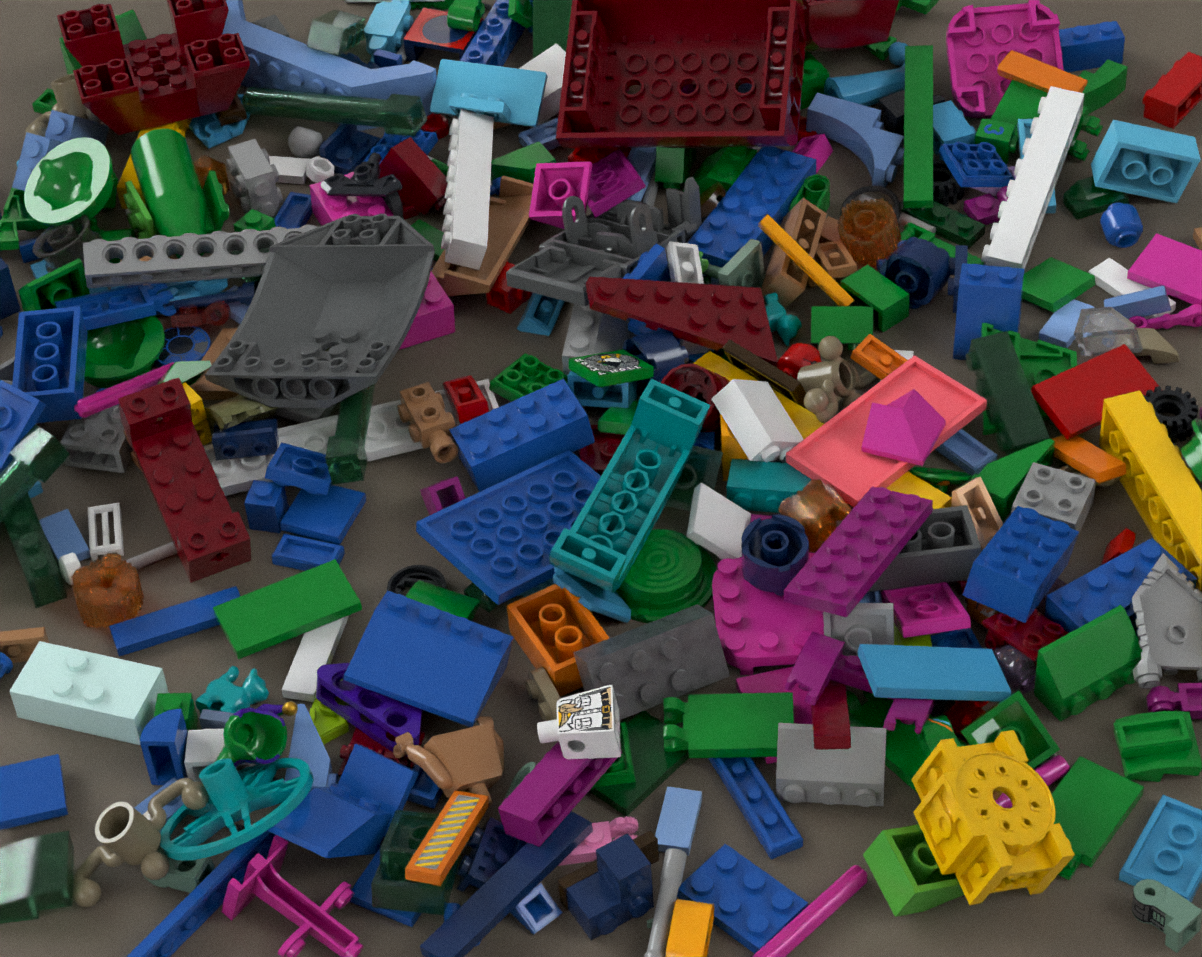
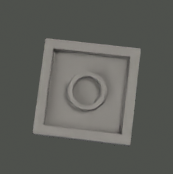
M858 603L848 617L823 612L824 635L845 642L842 655L858 656L860 644L894 645V603Z

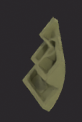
M239 394L204 409L207 416L206 420L210 423L211 427L213 428L214 425H218L220 430L224 431L243 422L264 420L272 417L278 407H268Z

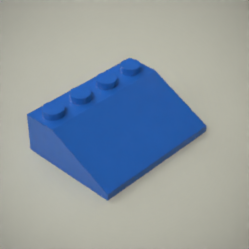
M387 590L374 610L344 674L343 680L462 725L473 727L507 668L514 637Z

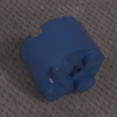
M910 237L882 264L880 274L909 293V309L919 308L921 305L928 304L948 283V277H950L948 261L950 256L945 249L938 248L927 240Z
M662 328L627 339L622 346L623 350L654 366V377L637 381V394L640 396L651 379L661 383L670 370L689 361L685 346L678 344L671 331Z
M777 514L772 515V519L761 521L760 517L752 521L742 534L741 553L744 579L760 590L784 596V589L809 561V540L802 524L789 516Z

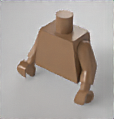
M479 716L476 720L479 725L432 736L424 747L414 745L413 737L409 732L395 738L397 745L393 748L394 756L400 759L408 755V759L420 766L432 781L442 789L447 798L451 797L454 790L489 796V806H491L493 801L488 789L502 777L504 770V743L495 731L494 721L489 716Z

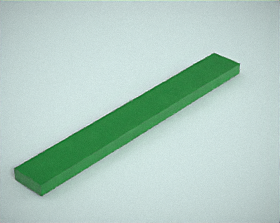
M933 45L905 46L904 208H933Z

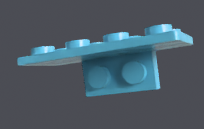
M442 59L439 65L430 111L434 114L459 117L461 109L494 117V122L536 127L548 75L540 71Z

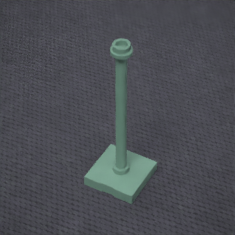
M750 239L722 268L709 264L707 270L702 274L719 279V285L762 288L766 274L764 272L761 241Z

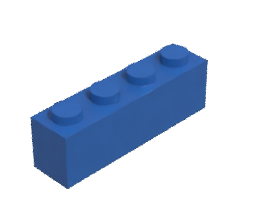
M1107 21L1059 30L1064 71L1074 72L1099 68L1108 59L1122 64L1125 36L1117 21Z

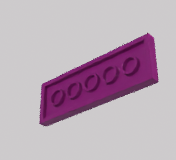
M872 486L784 589V602L848 617L933 512V500L920 498L914 494L890 491L884 487Z

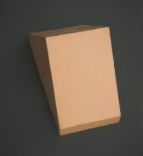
M980 476L952 491L951 507L968 506L981 550H983L1001 528L1003 522Z

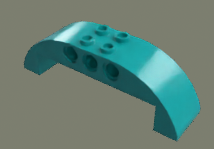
M651 379L639 399L631 426L570 530L567 528L563 529L549 556L550 564L614 593L629 573L662 513L688 460L710 405Z

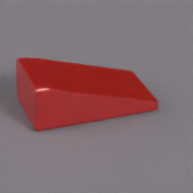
M472 375L442 383L459 425L489 412L487 400Z

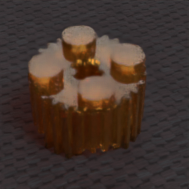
M884 198L880 200L875 199L876 202L873 199L870 202L864 200L863 203L859 200H851V204L847 203L846 208H841L842 216L839 217L840 221L837 222L840 240L855 262L858 260L859 264L863 263L864 266L868 264L871 267H876V261L886 259L887 256L890 257L891 252H894L898 248V243L902 241L892 205H889L888 201H884Z
M820 479L811 480L806 487H803L802 491H797V495L784 499L778 508L782 515L789 516L802 524L809 540V553H816L836 529V521L844 520L852 511L834 487L829 484L825 485Z
M106 554L102 561L97 559L95 563L90 562L89 566L85 565L75 570L72 576L74 584L72 586L80 617L87 627L97 626L99 628L103 626L107 628V626L136 618L135 616L138 615V611L142 610L141 606L144 605L143 600L145 598L138 572L134 566L132 567L130 562L122 561L119 554Z

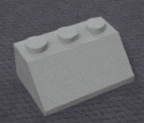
M574 304L562 353L563 373L568 376L571 371L569 369V358L622 350L624 341L636 335L628 330V323L630 321L590 309V304L586 306Z
M778 723L777 799L790 803L810 802L826 805H859L862 807L883 806L886 728L850 726L851 748L814 749L812 724Z

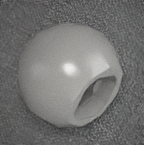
M297 126L288 136V146L292 154L298 158L309 159L319 154V148L323 143L320 132Z

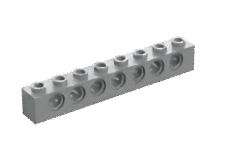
M304 225L300 228L291 229L274 227L271 230L262 231L245 229L241 232L233 233L215 231L204 235L185 233L174 237L155 235L145 239L125 237L116 241L95 239L91 242L83 243L87 288L262 276L269 253H262L259 251L260 249L269 248L272 245L317 227L315 225ZM232 250H240L242 253L239 255H232L229 252ZM203 252L212 253L209 257H201L199 254ZM173 254H179L182 256L179 259L169 258ZM143 256H149L152 258L149 261L139 260ZM113 258H119L122 260L116 264L109 262Z

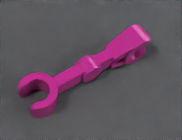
M1194 304L1177 314H1164L1161 317L1147 320L1141 316H1133L1128 320V328L1169 329L1180 324L1182 326L1200 327L1202 326V305Z

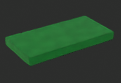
M336 559L213 607L214 615L238 659L362 610L359 598Z

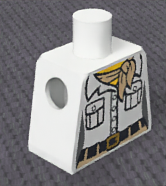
M613 685L603 686L559 699L557 701V719L537 723L540 743L559 741L563 757L566 759L621 757L619 707Z

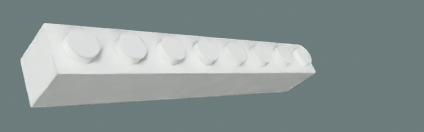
M1051 86L1047 97H1041L1038 107L1039 118L1034 117L1031 124L1030 134H1032V137L1025 139L1022 150L1024 158H1018L1014 171L1016 179H1010L1006 192L1008 200L1007 202H1001L998 212L1000 221L999 223H993L990 233V240L992 242L990 245L986 244L983 249L981 261L985 262L986 265L1022 268L1025 270L1083 111L1084 93Z
M461 109L458 119L453 118L449 135H451L448 146L450 153L447 161L449 169L446 176L448 184L445 192L447 200L443 213L446 216L442 228L444 235L441 249H445V262L479 270L488 241L494 117Z

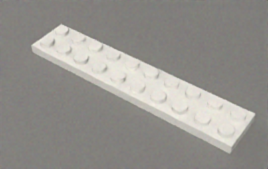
M489 379L477 381V385L487 400L489 412L499 408L494 393L489 390ZM444 389L435 391V393L440 392L444 401L445 412H451L455 424L458 426L459 423ZM401 400L278 429L279 446L282 442L341 458V468L423 448L420 441L413 443L408 430L410 423H403L400 419L397 405L401 404ZM213 444L203 446L225 496L250 490L253 480L273 482V480L266 479L265 474L274 454L216 461Z

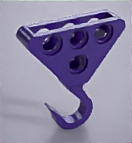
M350 663L328 664L318 668L316 682V698L318 701L392 752L397 743L390 741L386 737L387 732L394 737L409 732L413 737V744L419 745L422 709L345 680L340 681V679H344V674ZM338 696L349 705L338 704L335 701V697ZM363 714L375 723H365L361 720L360 716Z

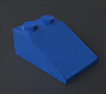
M331 783L330 787L314 788L289 815L267 831L324 858L376 854L391 813L380 809L381 803L367 797H360L358 799L350 795L351 790L349 788Z

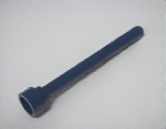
M256 281L244 282L237 290L170 301L163 306L173 305L176 312L239 301L241 304L246 303L247 306H250L258 284ZM156 311V314H157V315H154V316L163 315V314H161L160 312Z

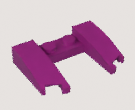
M812 632L806 641L785 686V689L789 691L792 690L796 683H799V688L809 691L806 694L805 702L814 706L830 680L873 693L859 657L855 655H842L845 642ZM888 698L894 701L885 719L883 728L894 731L896 719H900L904 724L912 725L915 723L914 731L920 734L937 700Z

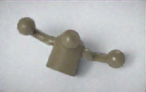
M74 73L59 77L50 83L57 101L52 110L83 119L89 118L97 123L102 122L82 104ZM51 111L43 113L28 125L24 131L25 135L28 132L45 137Z
M827 336L819 343V354L826 360L801 367L797 376V380L801 382L806 392L804 397L805 407L810 412L815 413L817 419L823 424L837 414L838 401L845 397L842 402V408L845 409L862 396L856 393L855 389H863L877 378L868 370L859 376L856 368L849 361L841 358L843 345L835 336Z
M181 778L175 781L149 801L148 810L143 815L128 802L120 801L107 807L101 813L95 825L96 838L104 845L98 846L77 869L74 875L72 895L76 904L87 908L96 905L100 900L101 888L96 881L89 879V877L102 862L112 868L118 867L124 862L129 865L141 864V872L147 879L159 880L165 877L169 871V860L163 853L158 852L161 841L160 830L164 827L167 819L163 807L180 795L183 804L189 809L199 810L205 807L210 797L203 783L194 782L190 778Z

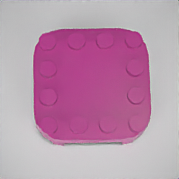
M1029 0L1028 3L978 8H973L972 4L963 7L961 11L953 16L946 30V49L952 97L958 110H961L964 116L979 119L992 117L1011 83V80L999 76L997 72L998 65L1011 50L1064 71L1058 28L1060 21L1057 14L1054 15L1048 7L1040 4V0Z
M809 553V560L815 553ZM742 557L736 559L726 558L719 561L718 569L714 573L712 581L715 624L725 660L729 665L739 668L740 675H753V667L795 664L811 633L815 632L824 635L823 611L784 602V596L754 587L743 577Z

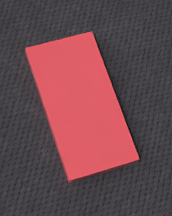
M914 355L786 453V463L841 500L855 507L872 486L887 488L916 465L862 452L861 446L872 402L888 405L915 389L946 421L945 427L931 450L933 452L985 411L987 400Z

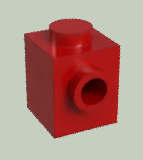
M506 262L489 293H486L487 304L511 314L530 298L532 292L507 286L506 272L515 265Z

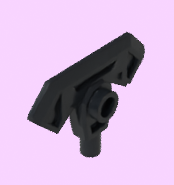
M372 153L367 162L363 161L361 165L357 166L354 169V175L350 179L338 173L325 179L320 185L328 196L386 197L403 188L401 182L393 174L379 179L381 172L379 163L382 158L378 153Z

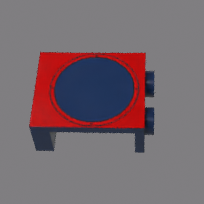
M423 8L403 39L406 61H417L425 48L459 53V58L461 59L482 25L483 18L480 20L477 31L471 32L449 28L447 25L448 12Z

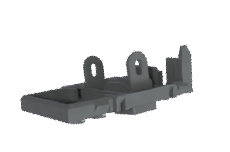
M689 177L685 181L684 192L674 189L666 190L668 224H664L663 208L657 209V207L629 199H625L596 218L593 213L586 217L583 201L577 196H569L562 208L565 230L540 244L539 252L506 272L507 286L582 306L588 305L589 299L586 282L589 276L623 278L627 273L631 274L636 268L640 256L645 251L649 252L655 244L664 247L666 252L669 241L685 243L686 239L695 234L702 225L699 186L693 177ZM573 207L575 208V213H576V220H575V222H573V217H572V208H573Z

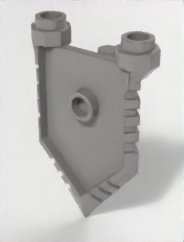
M1163 553L1132 597L1133 610L1137 615L1135 622L1139 628L1137 634L1141 639L1139 647L1143 651L1141 652V660L1133 669L1134 680L1138 682L1139 687L1144 689L1157 687L1160 684L1159 679L1163 677L1162 669L1164 674L1168 676L1177 674L1178 669L1198 670V682L1202 683V592L1198 588L1195 589L1193 587L1194 584L1190 580H1186L1187 576L1183 572L1180 574L1178 572L1180 569Z

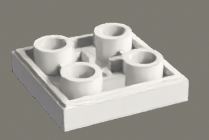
M700 483L694 488L686 537L694 541L695 544L701 545L714 553L721 560L742 557L741 538L745 528L750 524L751 513L705 484Z

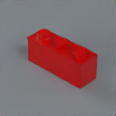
M1188 51L1180 60L1174 63L1172 69L1166 75L1163 74L1160 77L1158 83L1152 89L1146 91L1142 101L1143 105H1145L1144 118L1174 129L1202 100V56Z

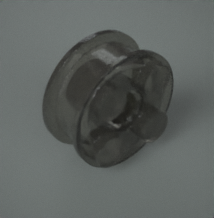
M83 214L69 223L49 226L35 241L33 252L36 257L45 260V268L48 273L78 258L82 261L84 267L83 243L102 239L99 233L93 232L90 229V219Z

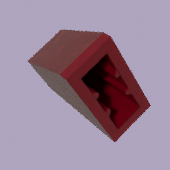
M411 137L392 147L379 164L381 169L379 179L393 174L403 187L397 191L401 201L409 206H414L417 211L424 215L434 209L437 211L442 210L447 200L445 192L448 182H446L445 175Z

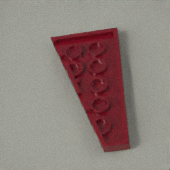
M589 276L586 282L590 309L625 321L632 318L646 323V328L656 331L659 327L673 332L672 335L676 338L716 351L721 348L723 349L730 339L776 367L778 364L761 288Z

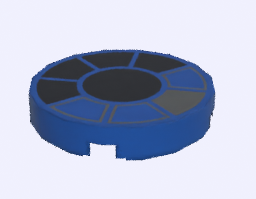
M180 325L164 330V348L158 357L159 359L154 363L159 368L172 362L201 361L211 347V340L207 332L199 327Z

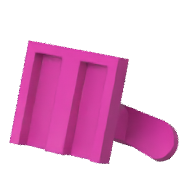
M278 835L273 837L267 860L257 853L248 862L243 884H240L235 878L228 882L221 912L231 921L257 896L300 927L280 947L277 953L280 957H297L305 947L306 943L304 940L309 935L340 957H357L364 947L358 942L359 937L329 915L335 907L341 910L354 895V892L350 890L351 885L346 881L342 882L320 907L279 875L289 842Z

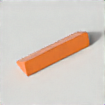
M1013 50L1007 54L997 67L999 76L1011 81L1013 79L1047 93L1051 86L1082 93L1088 83L1086 79Z

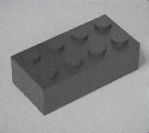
M968 506L933 509V512L868 592L968 580L973 562L981 553L980 542ZM843 520L836 521V528Z

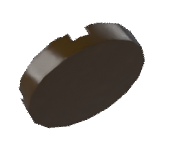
M719 182L713 184L700 194L701 221L718 206L719 201L716 198L719 195L722 198L726 195V189Z

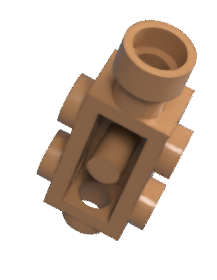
M429 382L399 391L401 404L397 405L398 413L403 423H410L408 430L413 443L420 441L423 449L430 447L432 455L439 463L452 461L458 454V447L449 429L456 427L451 412H445V405L440 392L435 393Z

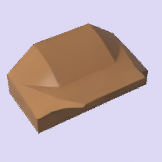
M841 240L818 244L814 260L834 280H843L857 271V264ZM808 277L807 282L811 288L817 286V284L810 277Z

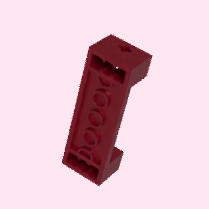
M179 377L118 398L121 423L190 583L251 561L249 534L239 512L232 513L192 422L191 403Z

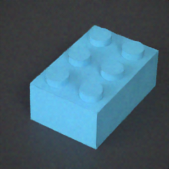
M1113 120L1091 162L1095 187L1177 203L1201 159L1196 139L1193 136Z

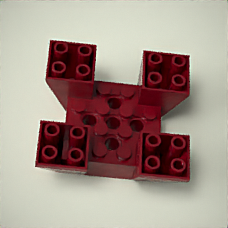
M166 0L174 33L160 34L155 38L146 40H133L124 45L122 44L120 31L111 4H97L88 9L70 10L64 14L57 15L65 46L82 65L80 69L73 70L82 104L118 135L228 110L250 67V62L239 33L222 35L229 11L226 0Z

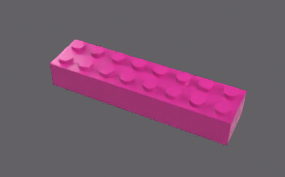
M350 172L344 176L350 179L354 175V172ZM321 182L310 185L312 212L321 226L351 214H358L360 216L386 214L387 216H393V213L382 197L328 196L321 188ZM430 272L429 282L418 312L399 348L400 350L455 332L454 305L432 272Z

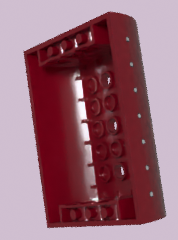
M572 0L556 132L557 141L564 148L794 146L798 141L806 49L803 1ZM744 83L752 85V88L746 93L737 91L739 86ZM632 85L641 86L638 93H627L628 88ZM686 85H696V89L692 93L685 94L682 92Z

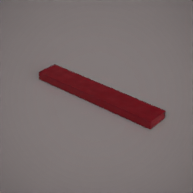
M830 680L815 706L811 705L814 749L851 748V732L845 684Z

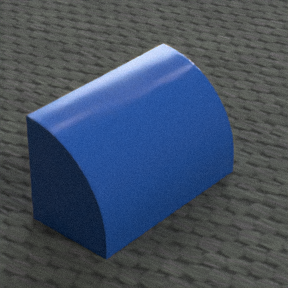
M182 709L169 710L155 716L142 731L140 745L152 785H165L172 778L177 780L188 778L184 764L188 732Z

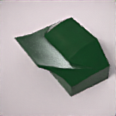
M1093 176L1078 180L1063 195L1064 205L1076 220L1104 212L1114 203L1129 204L1127 193L1095 187Z

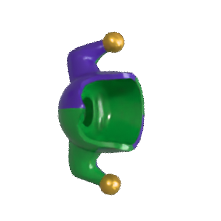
M289 701L284 705L263 704L256 709L248 707L235 712L225 724L223 731L224 746L216 761L229 758L234 766L238 767L245 762L250 764H268L277 760L283 753L288 738L287 727L280 716L284 714L286 716L295 715L298 710L296 703Z

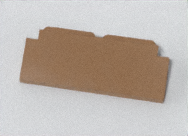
M507 176L501 177L499 198L490 197L487 249L479 270L445 262L444 249L431 272L447 296L490 292L531 220L529 218L533 183Z

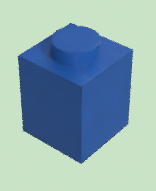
M253 480L244 502L249 529L280 533V522L289 509L285 486L277 485L274 482Z

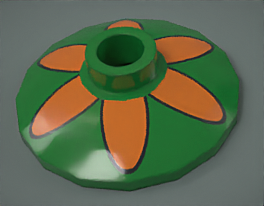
M912 467L908 470L942 492H948V486L961 484L972 478L971 474L947 469Z

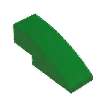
M1108 59L1094 74L1084 70L1078 76L1088 80L1082 93H1084L1083 106L1088 108L1089 113L1103 107L1125 90L1127 66Z

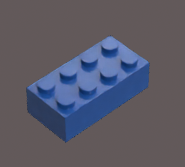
M81 306L19 312L12 386L46 404L36 423L82 419L79 413L74 410V406L78 404V400L83 398L88 334Z
M564 379L449 429L458 447V457L479 492L567 450L574 452L595 442L588 415Z
M1017 506L973 562L963 596L1026 623L1068 565L1079 531L1070 528L1064 522L1053 521L1041 516L1031 508Z
M1151 538L1046 596L1045 617L1060 624L1065 631L1070 633L1121 605L1126 610L1138 637L1137 630L1139 628L1135 622L1137 615L1133 610L1132 597L1139 586L1142 585L1144 579L1147 578L1149 572L1152 571L1151 569L1159 557L1164 553L1180 569L1178 572L1180 574L1183 572L1187 576L1186 580H1190L1194 584V588H1196L1197 578L1158 542Z

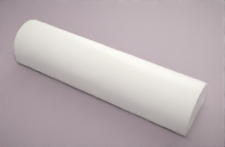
M669 241L666 252L671 282L704 284L698 245ZM680 339V345L685 346L688 355L704 353L710 349Z

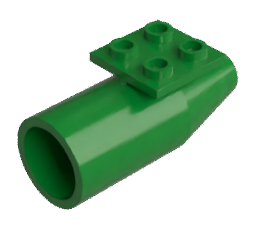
M156 129L139 137L131 148V158L146 208L158 232L167 237H174L185 233L204 235L215 231H222L223 223L229 217V205L224 201L222 184L218 182L215 171L209 170L202 189L187 141L182 134L171 129ZM175 254L178 259L182 257L179 254Z

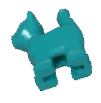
M776 292L764 296V300L766 302L765 308L771 332L777 330L784 344L789 346L790 339L794 338L798 330L802 328L801 321L798 317L786 313L784 307L779 303Z
M231 666L228 672L208 684L205 693L196 699V707L200 715L203 709L235 713L240 709L248 708L250 705L263 702L268 698L269 691L266 688L265 680L260 678L257 669L253 668L243 682L242 687L236 686L233 682L238 678L239 669L236 666Z

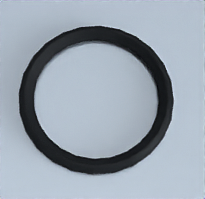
M866 186L855 190L848 195L841 206V222L850 225L846 218V210L849 203L855 197L871 191L881 192L888 195L895 204V214L892 220L884 227L874 231H862L853 227V234L861 237H873L887 232L897 223L901 214L900 200L893 191L881 186Z

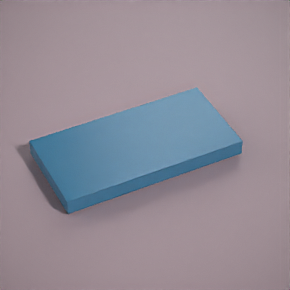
M860 644L857 654L874 697L1001 702L1012 693L992 649Z

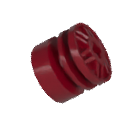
M681 364L670 370L661 383L709 404L710 408L700 432H715V437L721 435L720 412L711 398L730 381L726 377L696 364Z

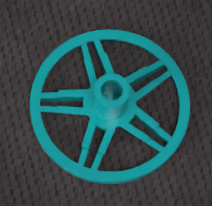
M229 758L221 759L208 765L199 774V778L210 797L208 803L199 810L189 809L183 804L164 825L161 831L160 846L169 858L188 861L214 856L250 841L283 820L304 800L314 781L309 765L298 758H278L272 763L255 764L237 771L232 760ZM295 768L300 772V776L288 781H284L282 778L271 782L278 769ZM281 803L271 813L251 825L250 813L252 811ZM186 815L199 817L183 828L184 833L171 841L173 830ZM243 819L245 829L238 831L235 823ZM225 825L232 834L221 840L199 845L216 834Z

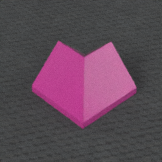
M590 161L537 163L529 218L565 229L562 208L569 196L579 197L583 201L586 213L592 163ZM574 207L572 208L573 222L576 220Z
M915 389L888 405L872 402L861 446L862 452L923 466L945 427L946 421Z

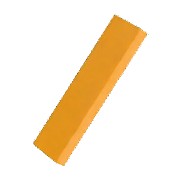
M768 214L758 223V227L838 306H849L854 301Z

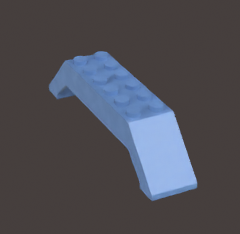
M226 0L229 11L222 35L239 33L250 62V67L241 85L340 125L349 117H353L356 119L358 131L420 120L432 114L430 106L437 80L436 68L413 60L409 64L369 69L247 22L242 0Z

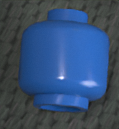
M1114 203L1107 208L1100 218L1106 241L1118 248H1127L1138 242L1143 232V225L1138 211L1130 204Z

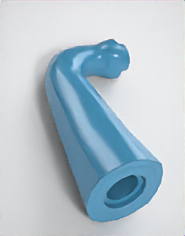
M895 42L888 49L889 61L896 66H900V68L851 76L828 77L824 85V95L869 107L878 103L879 99L905 90V46L908 45Z

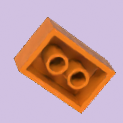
M554 584L508 604L507 613L510 633L536 669L540 667L545 669L561 697L583 687L573 652L607 640L609 636L590 610L578 602L579 597L570 593L565 587L561 589L558 585Z

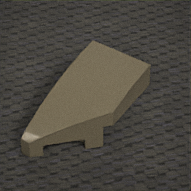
M1154 328L1123 329L1118 347L1126 344L1135 357L1150 355L1153 364L1179 362L1178 352Z

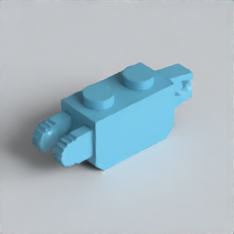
M392 0V2L376 4L364 28L366 50L371 55L370 62L374 63L373 54L377 49L397 54L400 47H402L403 39L414 23L413 16L410 15V0Z

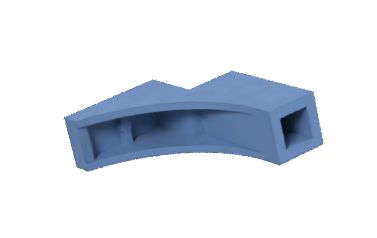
M821 93L816 94L807 109L806 131L811 132L813 130L818 134H825L827 138L842 144L856 154L868 169L872 186L886 188L888 182L893 183L897 173V166L904 163V136L883 130L884 123L880 122L881 110Z
M51 110L45 137L26 132L12 188L25 191L29 176L38 162L53 148L68 140L82 137L93 138L105 146L109 127L77 116Z

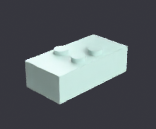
M41 641L37 644L9 691L18 718L140 745V737L144 727L154 718L157 693H169L162 668Z

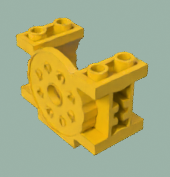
M1014 730L1002 731L994 742L957 747L953 738L940 740L911 779L921 800V803L913 813L942 875L955 873L969 905L982 903L990 893L1027 887L1030 895L1043 893L1075 856L1071 843L1060 823L1054 824L1056 813L1052 794L1041 776L1027 764L1029 760L1025 749L1020 744ZM1004 793L1010 798L1012 808H1003L995 800Z

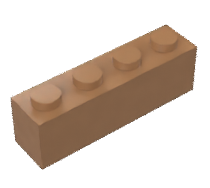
M802 198L783 217L780 227L814 259L827 213L805 198ZM776 244L761 291L763 296L776 292L779 303L785 309L805 290L809 276Z

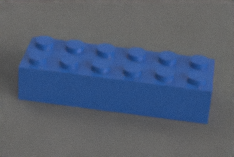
M775 146L762 147L727 191L725 197L717 204L718 206L709 214L688 241V244L698 245V250L703 252L702 258L707 259L709 264L721 268L750 239L761 241L764 257L774 242L758 227V223L768 214L781 226L783 217L789 212L791 202L798 194L804 180L816 174V159Z

